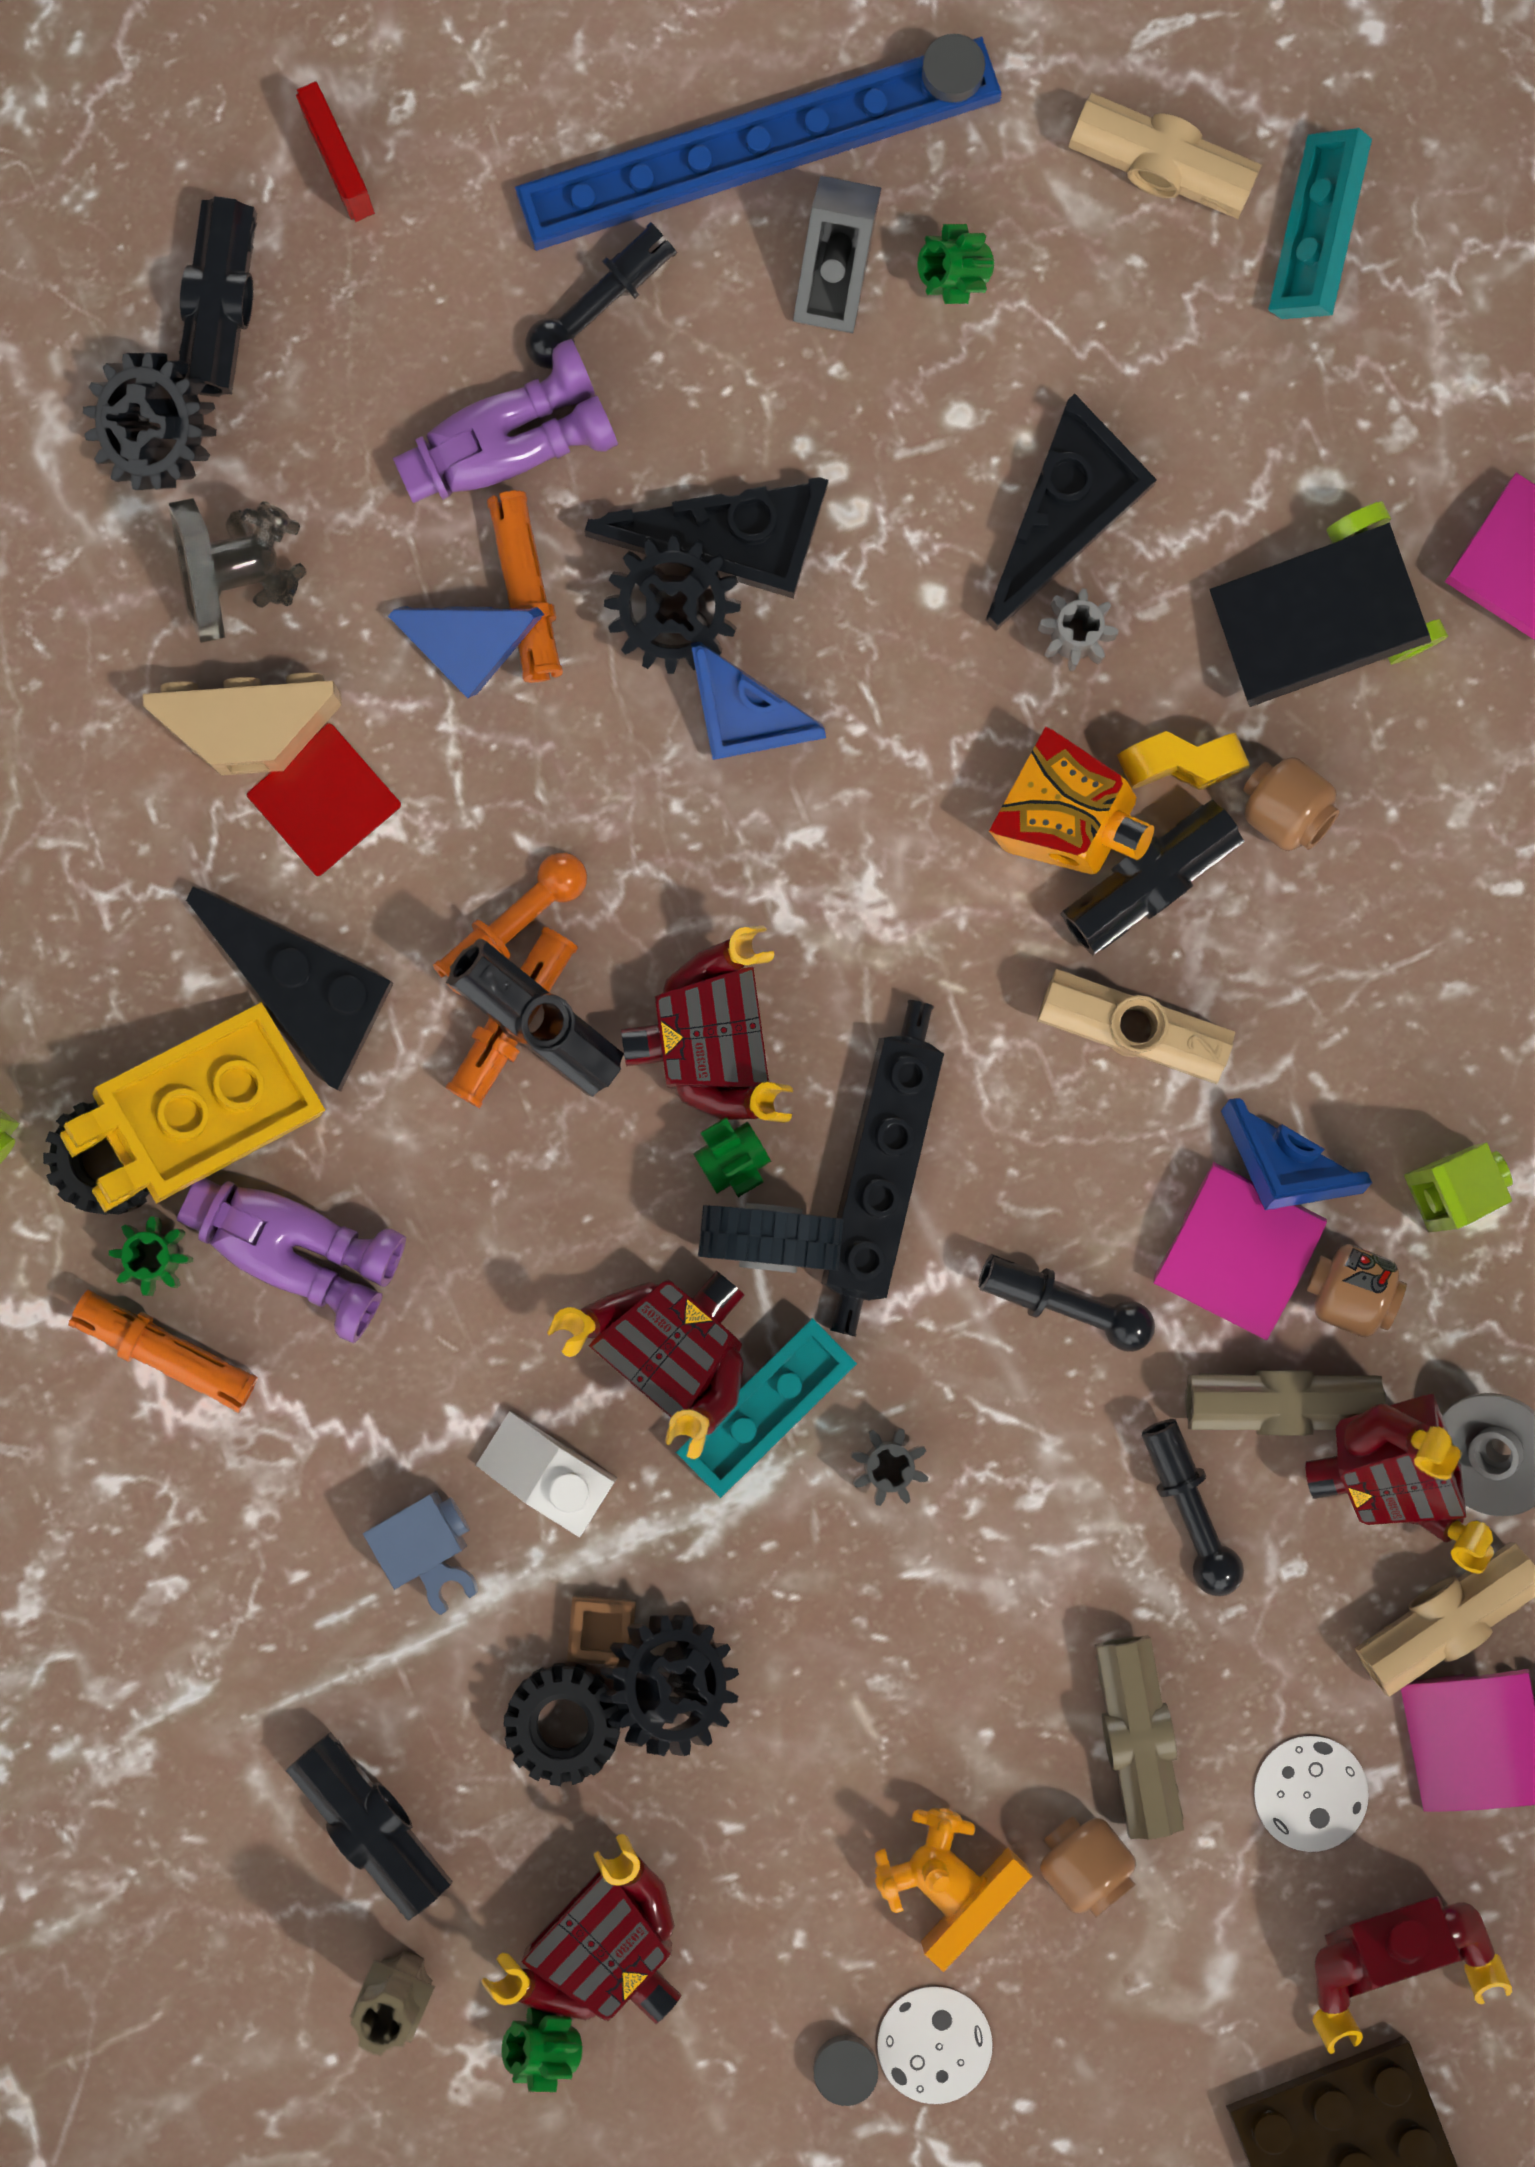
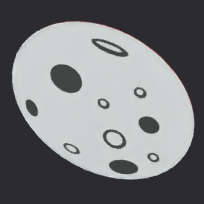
M1320 1736L1297 1737L1276 1747L1262 1763L1254 1788L1256 1809L1261 1822L1268 1832L1282 1844L1306 1852L1328 1850L1350 1838L1358 1829L1365 1816L1369 1797L1365 1773L1355 1756L1341 1744Z
M924 1987L911 1991L898 1999L886 2013L878 2033V2057L882 2070L890 2083L905 2096L927 2104L948 2103L971 2092L986 2074L992 2056L991 2030L983 2012L964 1994L945 1987Z

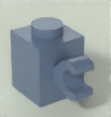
M435 1491L363 1533L394 1590L420 1576L427 1590L428 1602L431 1608L439 1615L449 1610L447 1602L441 1594V1589L445 1582L456 1581L460 1583L469 1598L478 1593L476 1580L468 1570L445 1563V1560L467 1547L462 1535L470 1531L461 1510L451 1497L442 1502L439 1494Z

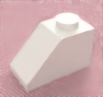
M511 1411L507 1414L476 1464L478 1468L521 1501L578 1537H581L617 1479L614 1475Z

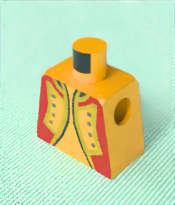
M1045 726L989 832L1000 847L1010 854L1087 874H1096L1100 871L1111 849L1135 860L1141 859L1152 841L1154 826L1130 815L1137 797L1126 779L1056 731Z

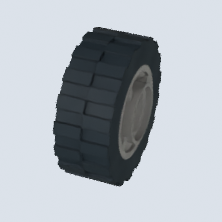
M745 1203V1208L703 1205L698 1257L739 1261V1267L796 1273L797 1267L838 1271L843 1219L802 1214L803 1209L775 1205Z

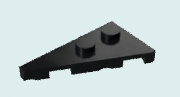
M1073 394L1066 403L985 619L995 631L1153 488L1157 481L1076 394Z
M817 477L808 479L806 484L770 490L763 486L746 489L741 494L734 496L716 494L674 501L672 506L639 512H633L632 509L608 512L602 518L588 519L585 535L588 538L645 555L644 542L649 538H653L656 541L660 550H665L671 535L679 534L681 549L690 551L692 545L700 539L704 541L702 558L709 561L718 554H722L725 558L720 569L717 571L720 577L736 575L739 583L794 599L829 480ZM675 563V564H679V565H682V566H686V567L692 568V567H690V566H688V565H685V564Z
M192 887L186 899L188 904L326 1083L341 1092L394 983L198 888Z

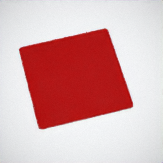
M330 723L315 734L284 771L269 773L247 792L249 800L316 876L324 874L401 807V802L334 725Z

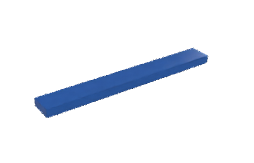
M983 37L972 39L981 48L985 58V70L981 86L973 96L961 102L951 103L939 100L927 90L922 78L923 55L515 186L516 195L534 249L538 251L1000 102L1002 92Z

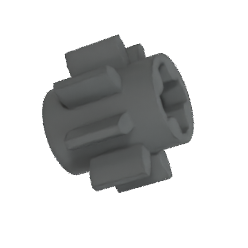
M898 1428L894 1432L892 1441L882 1442L880 1436L874 1430L869 1431V1439L873 1447L868 1453L852 1451L851 1457L854 1460L864 1463L866 1472L857 1476L853 1484L855 1487H863L872 1482L877 1488L874 1502L878 1506H881L885 1501L887 1492H897L902 1501L906 1504L909 1503L910 1495L906 1487L912 1479L918 1482H927L929 1478L922 1471L915 1470L914 1463L915 1459L924 1455L926 1452L925 1447L916 1446L907 1451L902 1446L905 1438V1431L902 1428ZM883 1450H888L894 1457L905 1456L907 1463L900 1466L899 1474L901 1479L895 1483H891L885 1476H879L876 1479L873 1476L872 1470L880 1465L877 1455Z

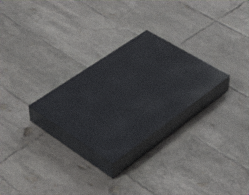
M1390 522L1209 589L1249 707L1431 642L1429 631Z

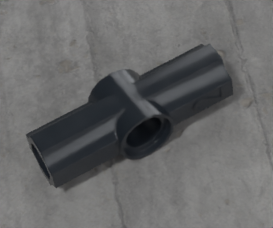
M214 196L213 199L201 201L193 264L186 266L181 282L180 314L182 321H184V328L179 350V361L188 363L185 379L202 378L206 383L198 395L213 397L232 395L241 329L246 330L251 319L253 278L249 270L254 248L257 212L254 206L246 205L232 198Z
M1212 799L1205 805H1201L1185 819H1182L1176 824V827L1158 839L1154 836L1149 848L1141 859L1135 860L1127 856L1111 869L1113 874L1063 910L1061 916L1075 939L1093 956L1127 933L1129 928L1147 916L1148 919H1151L1194 886L1191 883L1245 841L1231 816Z
M478 939L470 947L463 949L450 966V975L446 981L448 985L500 1025L501 1030L507 1037L525 1045L586 1095L593 1097L601 1089L609 1087L620 1072V1064L624 1055L622 1051L577 1016L565 999L549 993L487 941ZM542 1004L544 1009L543 1022L536 1031L530 1033L528 1027L529 1016L533 1009Z
M332 1732L318 1741L286 1769V1772L328 1822L326 1824L327 1832L340 1852L359 1870L365 1868L383 1893L394 1903L407 1921L420 1914L451 1886L453 1881L411 1831V1828H413L412 1822L397 1799L380 1783L373 1784L356 1760L349 1755Z

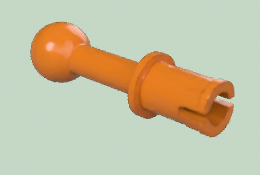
M555 853L547 857L538 869V883L489 926L481 920L477 919L472 923L474 931L446 956L433 964L438 975L441 978L445 975L449 977L450 966L462 950L470 947L478 939L487 941L509 959L511 955L505 945L554 901L569 902L581 895L587 883V872L583 863L576 856L569 853ZM448 985L455 993H457L458 995H461V994L458 993L455 989H453L450 985Z

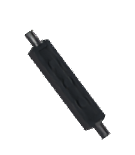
M908 1000L907 1002L908 1006L901 1036L884 1037L878 1040L837 1213V1218L843 1219L839 1270L824 1269L821 1281L831 1291L839 1294L830 1331L855 1337L857 1335L856 1330L863 1300L887 1298L944 1057V1052L925 1042L934 1006L928 1003L922 1004L921 1001Z

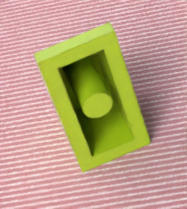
M1487 1142L1470 1146L1404 1174L1428 1232L1459 1229L1513 1201L1507 1187L1513 1185L1509 1167L1498 1151L1491 1152Z

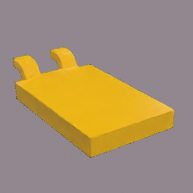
M261 1002L95 1087L92 1095L99 1107L64 1124L65 1130L59 1136L72 1157L93 1147L104 1138H107L123 1167L97 1179L96 1183L98 1185L92 1189L93 1194L105 1213L146 1187L157 1204L320 1117L324 1113L325 1108Z

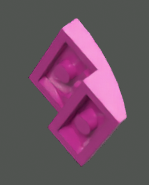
M1516 472L1505 485L1482 525L1470 539L1444 582L1535 640V484Z
M1213 1162L1184 1215V1223L1154 1275V1284L1268 1340L1316 1248L1327 1224V1219L1301 1205L1265 1210L1251 1180Z
M1529 1669L1465 1677V1674L1415 1680L1401 1689L1424 1812L1486 1810L1535 1805V1700Z

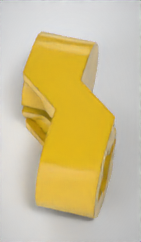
M1164 731L1136 743L1117 754V758L1132 789L1171 775L1198 790H1203L1229 779L1250 767L1236 733L1227 734L1200 746H1195L1168 731Z

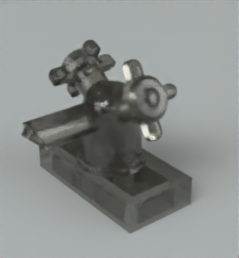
M194 498L169 503L186 610L201 643L225 638L219 600L221 591L260 582L264 588L253 598V603L259 608L265 607L270 602L273 604H283L284 606H290L293 603V597L299 585L298 581L306 575V569L301 563H298L289 570H281L277 565V553L274 545L275 542L282 541L285 533L297 535L300 530L299 522L289 519L286 512L271 505L267 501H263L256 510L246 508L232 512L226 522V530L230 539L210 542L209 531Z

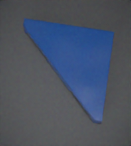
M403 606L394 609L388 617L467 698H470L481 691L544 613L538 607L531 609H492V607L410 608Z
M701 642L690 643L713 760L826 738L823 724Z
M1241 1098L1229 1099L1221 1110L1265 1210L1363 1194L1372 1184L1370 1175L1367 1172L1353 1173L1322 1155L1321 1153L1325 1149L1283 1124L1276 1128L1248 1112Z

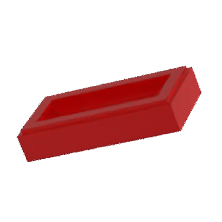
M317 81L297 89L298 94H296V98L303 117L350 219H354L357 222L375 214L364 181Z

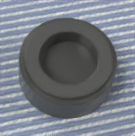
M947 34L937 38L927 48L923 59L922 78L927 90L937 99L951 103L961 102L973 96L983 80L985 70L983 52L975 41L961 34Z
M851 2035L833 2037L820 2047L815 2056L813 2071L816 2086L822 2096L831 2103L840 2106L856 2105L866 2100L874 2091L878 2081L877 2060L873 2050L862 2039Z

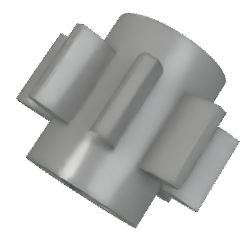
M1084 588L1081 589L1077 599L1068 604L1062 597L1056 595L1052 600L1051 607L1058 618L1041 619L1038 625V631L1043 634H1051L1052 642L1047 648L1045 656L1050 658L1059 653L1061 656L1068 658L1069 671H1074L1080 659L1089 656L1093 662L1099 665L1103 661L1105 653L1098 644V641H1114L1118 635L1117 628L1105 626L1104 617L1111 607L1110 602L1097 606L1087 601L1088 593L1087 589ZM1072 619L1083 621V630L1088 632L1084 641L1073 640V630L1068 628Z

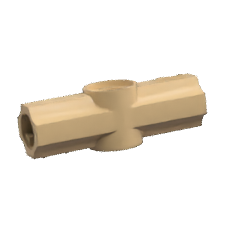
M1093 93L1090 94L1084 105L1069 144V148L1127 172L1130 181L1139 189L1162 198H1175L1180 194L1236 219H1239L1262 166L1257 162L1203 140L1198 128L1180 117L1161 113L1155 114L1150 118Z
M1055 969L1037 1022L1111 1047L1122 1056L1140 1057L1213 1084L1219 1082L1221 1074L1226 1067L1235 1036V1031L1163 1007L1159 1002L1148 996H1132ZM1130 1010L1139 1011L1148 1018L1151 1025V1034L1146 1042L1135 1043L1123 1035L1120 1022L1124 1012Z
M1510 1542L1494 1553L1482 1573L1476 1574L1467 1571L1458 1578L1451 1576L1432 1585L1408 1605L1409 1612L1354 1648L1362 1665L1383 1693L1390 1697L1441 1661L1450 1662L1468 1654L1493 1633L1492 1626L1535 1598V1565L1516 1543Z

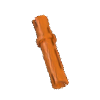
M519 490L499 493L501 502H499L498 496L493 495L487 499V505L493 522L510 609L538 607L544 613L518 645L523 670V681L530 683L551 680L548 672H551L554 678L563 674L552 622L556 620L555 608L553 604L547 603L529 517L527 495L524 491Z
M544 926L541 936L520 969L550 992L572 954L577 951L578 946L556 931ZM541 1005L532 1010L528 1019V1026ZM489 1018L484 1028L477 1026L471 1036L475 1043L451 1082H448L445 1087L479 1109L507 1060L514 1062L520 1053L515 1048L518 1042L507 1037L501 1030L500 1025L491 1018Z
M89 1289L82 1295L72 1313L68 1326L105 1342L107 1345L118 1350L117 1356L127 1362L134 1358L199 1393L219 1401V1403L236 1413H240L258 1380L256 1375L237 1368L204 1349L165 1331V1329L152 1323L154 1317L144 1312L136 1315L109 1302Z

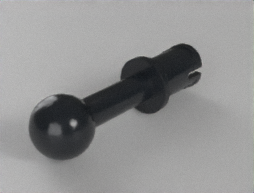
M652 222L611 260L605 257L602 260L609 272L558 319H542L531 326L526 335L525 347L529 358L536 365L552 369L553 349L559 343L572 339L574 342V338L626 290L636 299L639 296L636 289L667 260L677 254V251L668 240H664L649 253V249L664 236Z
M994 1254L989 1255L982 1268L978 1281L980 1290L1028 1308L1029 1316L1037 1318L1047 1308L1105 1330L1110 1343L1117 1349L1126 1352L1143 1349L1154 1336L1155 1321L1153 1315L1140 1303L1127 1301L1112 1307L1055 1285V1272L1051 1269L1045 1268L1042 1272H1038Z
M1167 1419L1155 1423L1143 1430L1142 1438L1161 1482L1157 1486V1491L1162 1497L1174 1496L1198 1556L1193 1564L1194 1580L1199 1588L1209 1595H1229L1240 1586L1244 1576V1567L1241 1558L1235 1551L1221 1545L1197 1488L1207 1477L1205 1471L1202 1468H1196L1176 1419Z

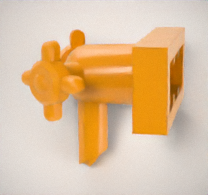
M932 1808L929 1811L917 1809L913 1812L911 1820L929 1826L925 1845L915 1851L910 1861L890 1867L885 1848L878 1850L875 1853L877 1863L875 1884L882 1897L888 1901L889 1907L894 1913L903 1911L898 1892L917 1886L944 1914V1917L921 1940L924 1954L944 1972L1031 1879L1032 1874L1027 1865L1008 1847L981 1876H978L950 1850L954 1833L973 1836L975 1825L970 1821L962 1820L959 1814L947 1808Z

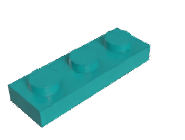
M1360 128L1307 135L1268 308L1270 312L1280 319L1333 316L1372 138Z
M812 1318L740 1388L737 1406L711 1434L706 1436L703 1451L698 1458L691 1459L687 1457L689 1445L693 1439L691 1437L676 1453L721 1498L857 1363Z

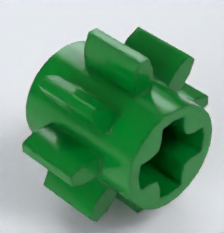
M943 224L942 236L925 237L926 244L920 250L917 268L920 279L927 286L925 291L927 295H943L944 304H968L970 293H985L987 291L986 284L994 270V257L990 247L985 243V233H969L967 224Z
M725 1117L700 1132L707 1145L694 1152L693 1155L716 1194L731 1186L739 1198L764 1183L758 1170L769 1164L771 1160L748 1121L733 1129Z
M150 1216L147 1221L146 1232H139L137 1228L124 1224L121 1228L127 1241L122 1249L109 1250L108 1254L113 1258L121 1259L125 1269L119 1274L116 1281L119 1284H126L132 1282L135 1278L141 1279L140 1290L142 1296H153L156 1290V1280H162L171 1288H178L181 1284L179 1278L174 1273L179 1264L193 1262V1257L181 1254L177 1245L183 1239L186 1232L183 1229H175L167 1235L161 1234L162 1223L160 1217ZM144 1243L162 1246L163 1249L156 1256L161 1264L159 1269L141 1267L140 1263L146 1257L145 1252L141 1248Z
M529 2007L527 2009L526 2021H513L503 2037L501 2055L506 2070L513 2074V2083H527L529 2092H556L558 2079H572L573 2073L580 2065L583 2047L579 2032L575 2027L571 2026V2017L557 2016L556 2014L542 2012Z

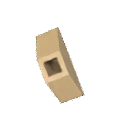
M319 673L291 674L286 676V684L261 685V679L236 677L224 680L223 688L199 690V685L194 682H169L160 686L161 693L143 694V706L154 718L220 775L284 771L315 734L342 706L341 692L333 680L324 681V675Z

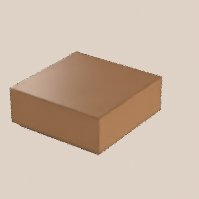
M573 1595L567 1661L617 1665L619 1658L614 1655L610 1646L613 1642L627 1644L632 1642L627 1627L635 1624L637 1600Z

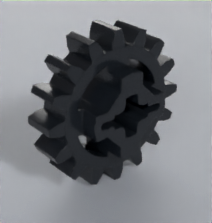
M146 352L145 355L144 353H126L122 356V363H106L103 366V370L108 382H91L89 386L91 392L98 397L97 405L83 407V414L94 418L96 428L90 429L84 434L85 439L99 441L102 446L94 458L96 463H114L111 479L115 482L131 481L132 489L134 490L176 488V480L193 479L196 473L190 461H208L210 454L200 444L202 438L216 436L217 431L210 425L204 424L203 415L209 414L215 409L213 402H200L197 396L206 384L202 378L185 379L188 363L185 361H168L167 353ZM139 415L149 418V421L141 420ZM150 422L160 424L161 428L151 425Z
M679 534L671 535L665 550H660L656 541L653 538H649L644 542L646 557L641 559L637 554L628 551L623 559L626 566L630 569V573L627 575L622 572H613L609 578V581L615 587L621 589L619 595L608 596L604 600V607L619 610L620 617L609 624L608 629L610 633L626 631L629 637L621 651L626 655L637 647L645 651L642 667L646 669L654 663L656 657L665 659V667L668 674L675 673L678 661L682 658H686L690 667L695 670L690 643L701 642L720 655L723 649L716 636L721 634L733 637L737 627L726 620L725 615L741 610V601L727 598L726 592L737 585L736 575L720 577L717 571L720 569L725 558L722 554L712 557L709 561L702 558L704 541L700 539L692 545L690 551L681 549ZM674 562L688 565L693 569L685 576L665 575L655 566ZM635 584L639 586V590L646 596V613L638 622L634 618L631 603ZM709 586L713 591L715 599V613L711 624L706 621V617L699 611L700 595ZM664 590L670 596L677 594L679 591L684 593L687 600L683 610L687 614V618L685 616L682 618L676 612L669 614L667 617L661 614L659 608L664 600L659 591ZM660 633H681L687 641L690 640L691 642L681 645H667L654 639Z
M652 1615L649 1619V1628L644 1624H631L627 1627L632 1642L630 1644L613 1642L610 1646L614 1655L619 1658L617 1666L601 1668L600 1674L613 1680V1689L607 1690L600 1695L601 1702L616 1703L618 1708L608 1720L610 1726L617 1728L630 1726L624 1742L630 1746L642 1747L646 1743L648 1754L665 1756L669 1749L673 1755L687 1756L690 1755L691 1741L695 1745L709 1746L713 1742L708 1727L710 1725L727 1727L730 1723L727 1717L720 1711L723 1703L731 1704L738 1702L739 1696L726 1690V1681L739 1675L738 1669L723 1667L721 1661L731 1650L730 1646L726 1643L710 1644L715 1628L711 1625L697 1624L693 1628L692 1616L674 1615L672 1621H670L668 1615ZM669 1641L677 1642L675 1647H667L662 1656L653 1655L650 1652L663 1643ZM661 1673L670 1674L669 1677H668V1681H667V1682H666V1679H667V1678H666L665 1676H663ZM672 1687L674 1688L673 1692L677 1694L679 1697L670 1696L672 1692ZM678 1714H685L689 1717L685 1722L676 1727L662 1728L665 1723L672 1724Z

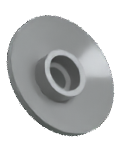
M1496 1393L1474 1394L1450 1406L1442 1417L1453 1446H1457L1462 1452L1459 1462L1462 1470L1465 1506L1492 1516H1513L1534 1508L1535 1411L1515 1398ZM1496 1438L1503 1441L1510 1448L1511 1454L1502 1455L1496 1452L1492 1446V1439Z

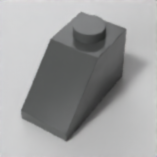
M820 176L811 208L793 322L848 333L854 332L872 244L881 187Z

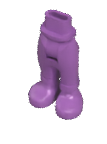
M572 339L559 343L553 349L552 373L543 382L540 383L537 378L524 384L525 387L493 395L463 408L445 419L427 434L426 437L429 443L421 436L415 439L418 447L393 458L413 503L439 492L443 500L449 497L452 492L476 490L497 484L524 473L554 457L558 459L570 453L569 446L587 445L595 451H607L618 445L608 417L598 396L595 395L590 378ZM577 404L572 413L559 420L553 418L542 423V426L516 436H507L512 430L536 418L541 419L553 414V410Z
M206 1178L191 1186L177 1216L178 1222L199 1231L198 1238L200 1241L210 1243L222 1256L240 1270L276 1288L306 1297L309 1302L321 1308L327 1303L336 1313L334 1323L336 1334L351 1343H356L365 1332L381 1303L382 1293L341 1278L339 1273L327 1267H321L296 1254L293 1247L300 1246L322 1255L328 1261L341 1267L347 1265L359 1272L364 1278L382 1287H386L395 1274L406 1243V1237L393 1229H384L373 1239H358V1232L345 1226L340 1227L318 1212L291 1199L264 1190L238 1187L231 1181H226L221 1186Z

